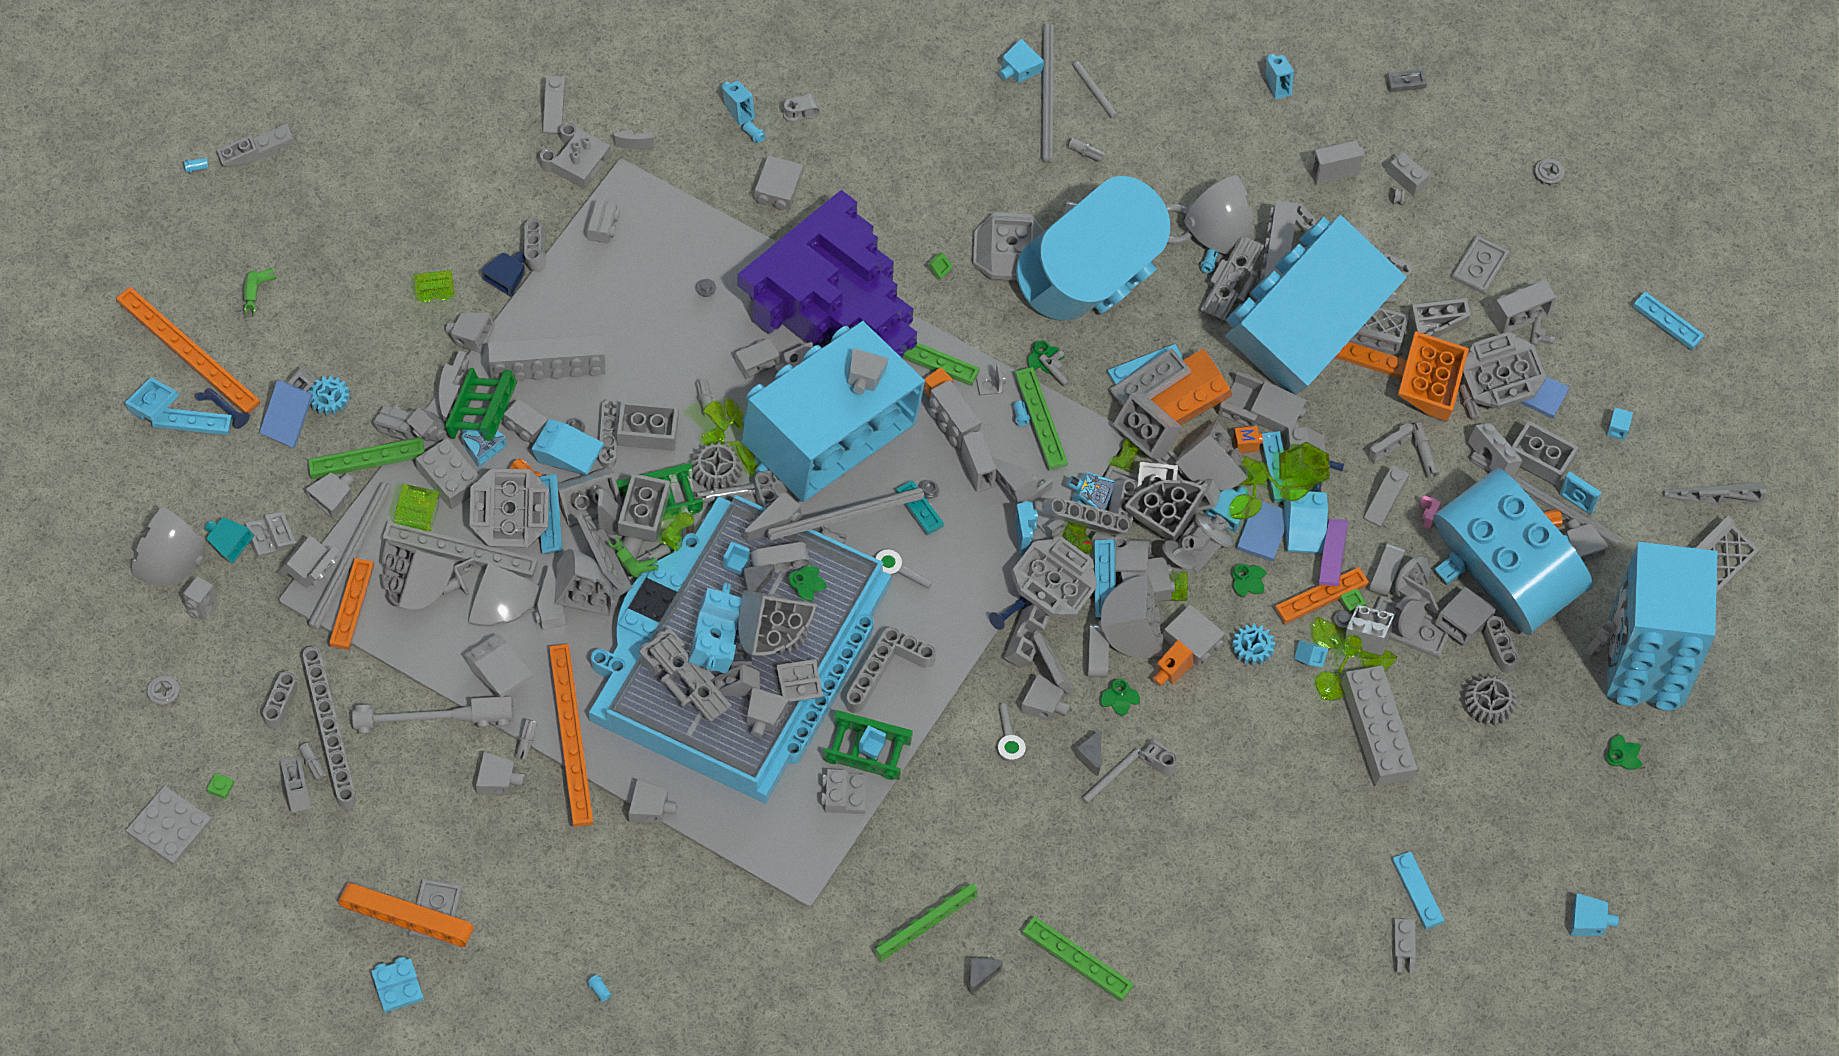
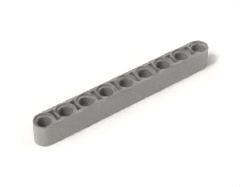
M308 647L303 652V659L338 804L342 809L348 810L355 806L356 797L320 650L317 647ZM316 674L321 675V676L318 677V678H314V677H313V676L316 675ZM320 691L325 692V693L322 694V695H318V694H317V693L320 692ZM323 709H329L327 712H321ZM327 726H333L332 729H325ZM332 743H337V744H338V745L335 746V747L329 746V745H331ZM335 761H342L340 764H334ZM341 778H345V779H346L344 782H339V781H338V780L341 779ZM344 796H351L347 800L342 799Z

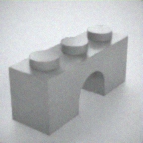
M1491 423L1476 425L1468 443L1478 455L1492 454V462L1489 467L1491 470L1500 468L1511 477H1515L1522 459Z
M1034 604L1024 608L1004 658L1019 668L1031 663L1038 647L1033 643V637L1045 629L1049 615Z

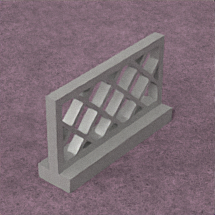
M1379 308L1370 317L1373 323L1368 325L1365 323L1349 341L1361 346L1398 355L1409 315ZM1381 314L1384 316V319L1378 320L1375 315ZM1400 319L1404 322L1396 325L1393 320ZM1388 322L1392 327L1385 329L1382 324ZM1377 326L1381 332L1371 330V328ZM1395 331L1399 335V337L1390 335L1389 333Z
M581 513L577 515V520L602 572L612 583L616 598L632 589L633 586L616 555V551L608 543L611 540L604 528L596 531Z
M1729 516L1696 547L1697 549L1715 551L1716 544L1724 545V553H1717V557H1725V566H1717V570H1726V578H1717L1716 593L1759 551L1732 524L1734 520ZM1729 531L1736 536V541H1727V533ZM1728 545H1737V554H1728ZM1741 546H1747L1752 552L1749 555L1741 554ZM1729 558H1738V566H1729Z

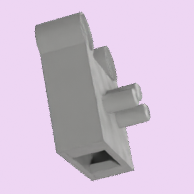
M566 122L561 125L560 131L561 141L567 146L558 157L555 150L551 148L543 149L540 153L541 168L544 171L553 172L585 189L611 156V148L607 143L578 129L574 123Z

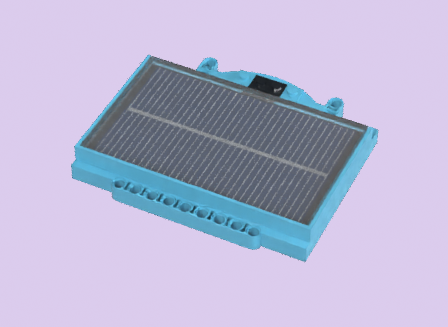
M735 495L732 502L718 496L696 535L690 533L682 538V531L684 529L677 526H671L666 530V545L674 553L663 557L657 561L658 563L651 565H658L659 569L642 573V576L632 585L633 588L628 591L618 616L616 650L613 654L603 649H597L592 653L591 663L593 671L609 680L591 708L589 720L766 804L788 764H796L802 759L871 638L874 630L873 615L891 585V575L883 572L882 561L812 529L770 540L766 535L747 542L745 540V530L766 508L738 495ZM731 542L749 548L750 554L756 549L804 542L810 560L808 565L816 566L820 569L817 576H820L825 581L827 588L821 592H813V601L802 599L798 595L797 590L791 588L788 581L792 572L802 569L796 568L774 572V576L761 593L817 604L809 624L808 636L804 639L803 646L799 645L797 650L791 648L790 654L787 650H784V653L781 655L779 650L769 655H751L752 668L760 671V690L782 696L776 666L816 659L823 697L789 702V708L775 732L765 730L762 738L754 737L751 734L753 726L747 724L751 694L746 696H724L732 707L712 722L706 719L693 702L683 708L674 693L666 684H662L660 681L668 674L667 671L664 669L654 676L639 660L640 648L645 643L653 641L660 632H665L670 628L685 644V651L690 656L700 602L707 587L722 591L724 583H727V586L731 584L729 594L742 598L743 590H746L744 571L742 575L723 568V557ZM751 556L745 568L753 567ZM738 621L734 645H736L735 649H743L739 638ZM866 624L869 627H862L861 625ZM711 632V635L713 637H719L716 633ZM853 640H859L860 642H859V643H854V642H852V641H853ZM849 655L851 658L846 659L843 656ZM677 659L673 662V665L675 667H682L683 661ZM604 660L602 663H597L596 661ZM615 668L622 669L620 671H614ZM715 670L710 671L714 677L723 674ZM841 671L842 674H836L834 672ZM676 677L672 678L688 698L690 688L683 679L677 680ZM829 686H830V687H833L834 689H832V690H827L826 687H829ZM706 689L698 693L701 697L709 695ZM822 702L825 705L819 706L816 703ZM814 718L815 721L810 722L807 719ZM799 734H805V735H807V736L802 738V737H799L798 735H799ZM790 750H796V751H798V752L793 754V753H790L789 751H790Z

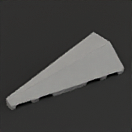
M1764 482L1664 490V498L1721 505L1723 499L1759 504L1763 502L1766 495Z

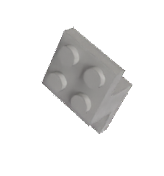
M309 535L298 545L277 573L282 577L288 573L305 588L310 584L314 586L324 577L325 571L338 559L336 554L340 550L335 546L328 550Z

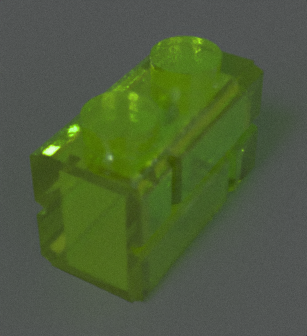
M452 270L414 274L417 301L430 302L432 299L448 300L451 297H455Z

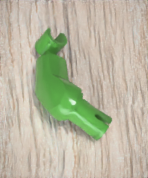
M272 267L260 272L253 270L247 274L244 285V301L247 302L243 311L245 316L247 309L253 311L252 316L255 314L256 307L253 302L256 303L260 283L276 279L275 274L267 275L274 272Z
M615 536L617 539L616 545L608 541L609 545L618 551L616 553L618 559L626 571L633 577H641L642 573L659 569L658 565L650 566V564L658 563L656 558L641 562L635 559L627 547L622 548L623 542L617 536Z

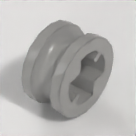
M1398 187L1395 188L1393 203L1399 202L1403 205L1405 188L1401 190Z

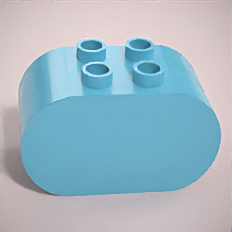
M1116 176L1106 180L1034 239L1020 253L1016 273L1019 287L1026 300L1038 312L1056 320L1077 319L1093 308H1096L1102 315L1110 307L1116 305L1127 296L1138 283L1144 281L1157 270L1151 261L1164 250L1170 235V218L1164 202L1150 186L1136 178Z
M1500 468L1492 470L1433 516L1435 525L1451 552H1454L1456 556L1459 554L1464 559L1466 570L1510 621L1526 635H1532L1540 625L1585 591L1593 588L1591 575L1573 546L1522 487Z

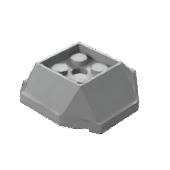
M994 212L975 230L973 266L990 279L1018 281L1016 267L1020 253L1045 230L1031 214Z
M1511 332L1474 342L1463 369V375L1474 403L1497 409L1535 398L1546 381V374L1534 345L1516 337Z
M491 468L471 486L469 526L488 546L529 548L548 529L549 488L530 469ZM513 503L515 511L510 514L506 513L505 506Z
M1063 537L1033 542L1011 571L1018 593L1051 617L1074 618L1097 588L1093 559Z

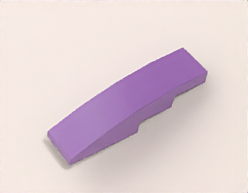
M1329 519L1319 585L1339 586L1344 562L1348 520Z

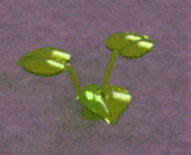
M732 398L725 399L724 407L719 401H712L702 411L717 426L702 435L703 443L707 446H710L711 441L714 445L718 441H720L721 445H724L726 443L723 442V439H725L724 431L733 422L737 428L744 426L742 423L744 413ZM740 441L727 442L728 445H737L736 450L750 475L753 476L757 466L755 455Z
M1245 456L1242 465L1247 467L1248 478L1241 483L1245 486L1253 485L1252 496L1242 494L1235 497L1230 504V516L1234 519H1248L1255 516L1261 510L1262 501L1255 498L1256 484L1265 483L1267 478L1277 489L1281 490L1280 495L1286 501H1297L1303 498L1312 489L1313 483L1308 479L1292 476L1285 478L1281 486L1271 476L1267 464Z
M1319 616L1314 622L1312 636L1315 644L1328 648V650L1333 646L1339 648L1344 645L1343 651L1346 655L1336 676L1332 672L1326 671L1320 673L1316 678V688L1325 700L1335 701L1345 695L1341 685L1343 678H1339L1349 657L1356 656L1359 652V657L1364 659L1363 666L1365 668L1383 666L1384 671L1397 660V656L1386 649L1383 655L1362 651V639L1359 636L1351 635L1348 639H1344V632L1341 628Z

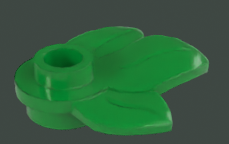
M1044 340L1037 341L1033 345V353L1028 357L1029 368L1033 367L1034 370L1041 368L1044 372L1052 374L1039 358L1043 354L1049 358L1061 349L1050 346Z
M1239 564L1235 566L1232 572V576L1235 579V591L1241 597H1245L1248 592L1252 594L1264 593V584L1261 578L1267 572L1257 565L1248 567L1246 564ZM1242 572L1245 576H1241L1238 573Z
M804 566L800 571L792 572L788 578L791 588L797 590L798 595L807 601H813V592H821L827 588L825 581L820 576H817L820 569L816 566Z
M1123 679L1113 681L1110 689L1104 691L1101 697L1102 707L1112 706L1116 714L1120 716L1128 713L1130 704H1140L1138 692L1130 688L1129 684ZM1121 687L1123 691H1118L1117 688Z
M1618 735L1611 740V749L1606 754V760L1610 765L1622 766L1628 770L1638 769L1642 766L1643 763L1636 758L1641 749L1640 744L1626 743L1623 735Z

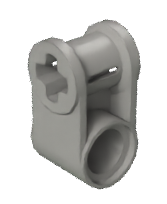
M805 94L800 97L787 99L784 103L785 111L783 116L786 121L795 122L817 116L820 109L814 95Z
M1151 739L1148 747L1139 753V757L1144 763L1152 766L1164 775H1172L1176 770V755L1154 739ZM1164 762H1170L1172 764L1166 765L1164 764Z

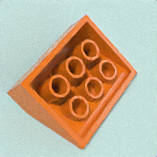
M1415 331L1398 396L1427 415L1448 421L1454 408L1469 348Z
M1204 348L1183 360L1190 368V374L1151 399L1180 425L1232 396L1231 389Z

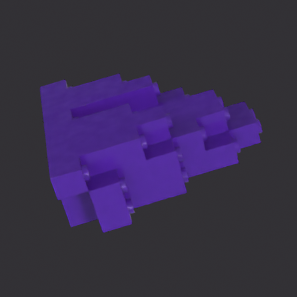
M842 190L737 274V286L750 295V299L753 300V322L769 334L779 329L783 323L807 343L812 342L814 347L824 344L828 338L832 339L840 328L848 326L852 329L864 321L901 358L904 356V352H907L908 349L912 350L917 345V331L909 326L913 321V308L897 296L898 284L893 281L894 261L877 249L878 237L873 234V225L857 214L858 202Z

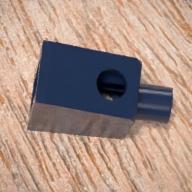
M518 251L513 257L506 253H501L481 270L482 280L512 297L525 276V266L522 264L526 259L525 256Z

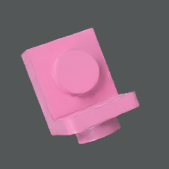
M1423 496L1420 507L1425 509L1422 519H1425L1423 527L1431 529L1434 523L1433 516L1439 511L1441 502L1433 497Z

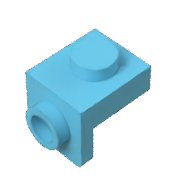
M1451 552L1449 554L1450 557L1435 568V573L1446 585L1465 572L1464 559L1459 554L1456 556L1454 552Z

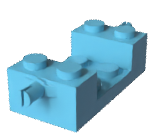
M727 583L723 584L722 591L707 587L700 602L688 661L689 663L705 667L707 670H715L725 674L734 659L736 648L734 639L742 598L729 594L731 584L727 586ZM711 632L716 633L719 637H713L711 635Z

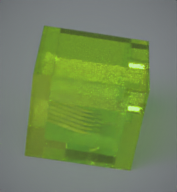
M1308 442L1279 454V479L1301 491L1329 480V454Z
M403 483L395 510V523L432 532L439 507V491Z

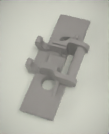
M1244 236L1240 237L1228 261L1221 260L1210 280L1209 285L1213 288L1201 311L1225 321L1235 302L1243 304L1246 301V297L1255 280H1258L1260 277L1257 272L1253 271V268L1265 245ZM1243 258L1247 263L1244 266H1238L1236 261ZM1244 275L1248 276L1249 278L1240 294L1237 293L1235 286L1239 278L1242 279ZM1222 291L1229 294V296L1221 297L1219 292Z
M671 634L649 650L668 673L660 681L662 684H666L674 693L683 708L693 702L706 719L712 722L732 707L712 683L715 680L714 675L705 667L689 663L690 656ZM674 659H681L683 666L675 667L672 661ZM676 677L677 680L683 679L690 688L688 698L672 678ZM706 689L709 695L701 697L698 693Z

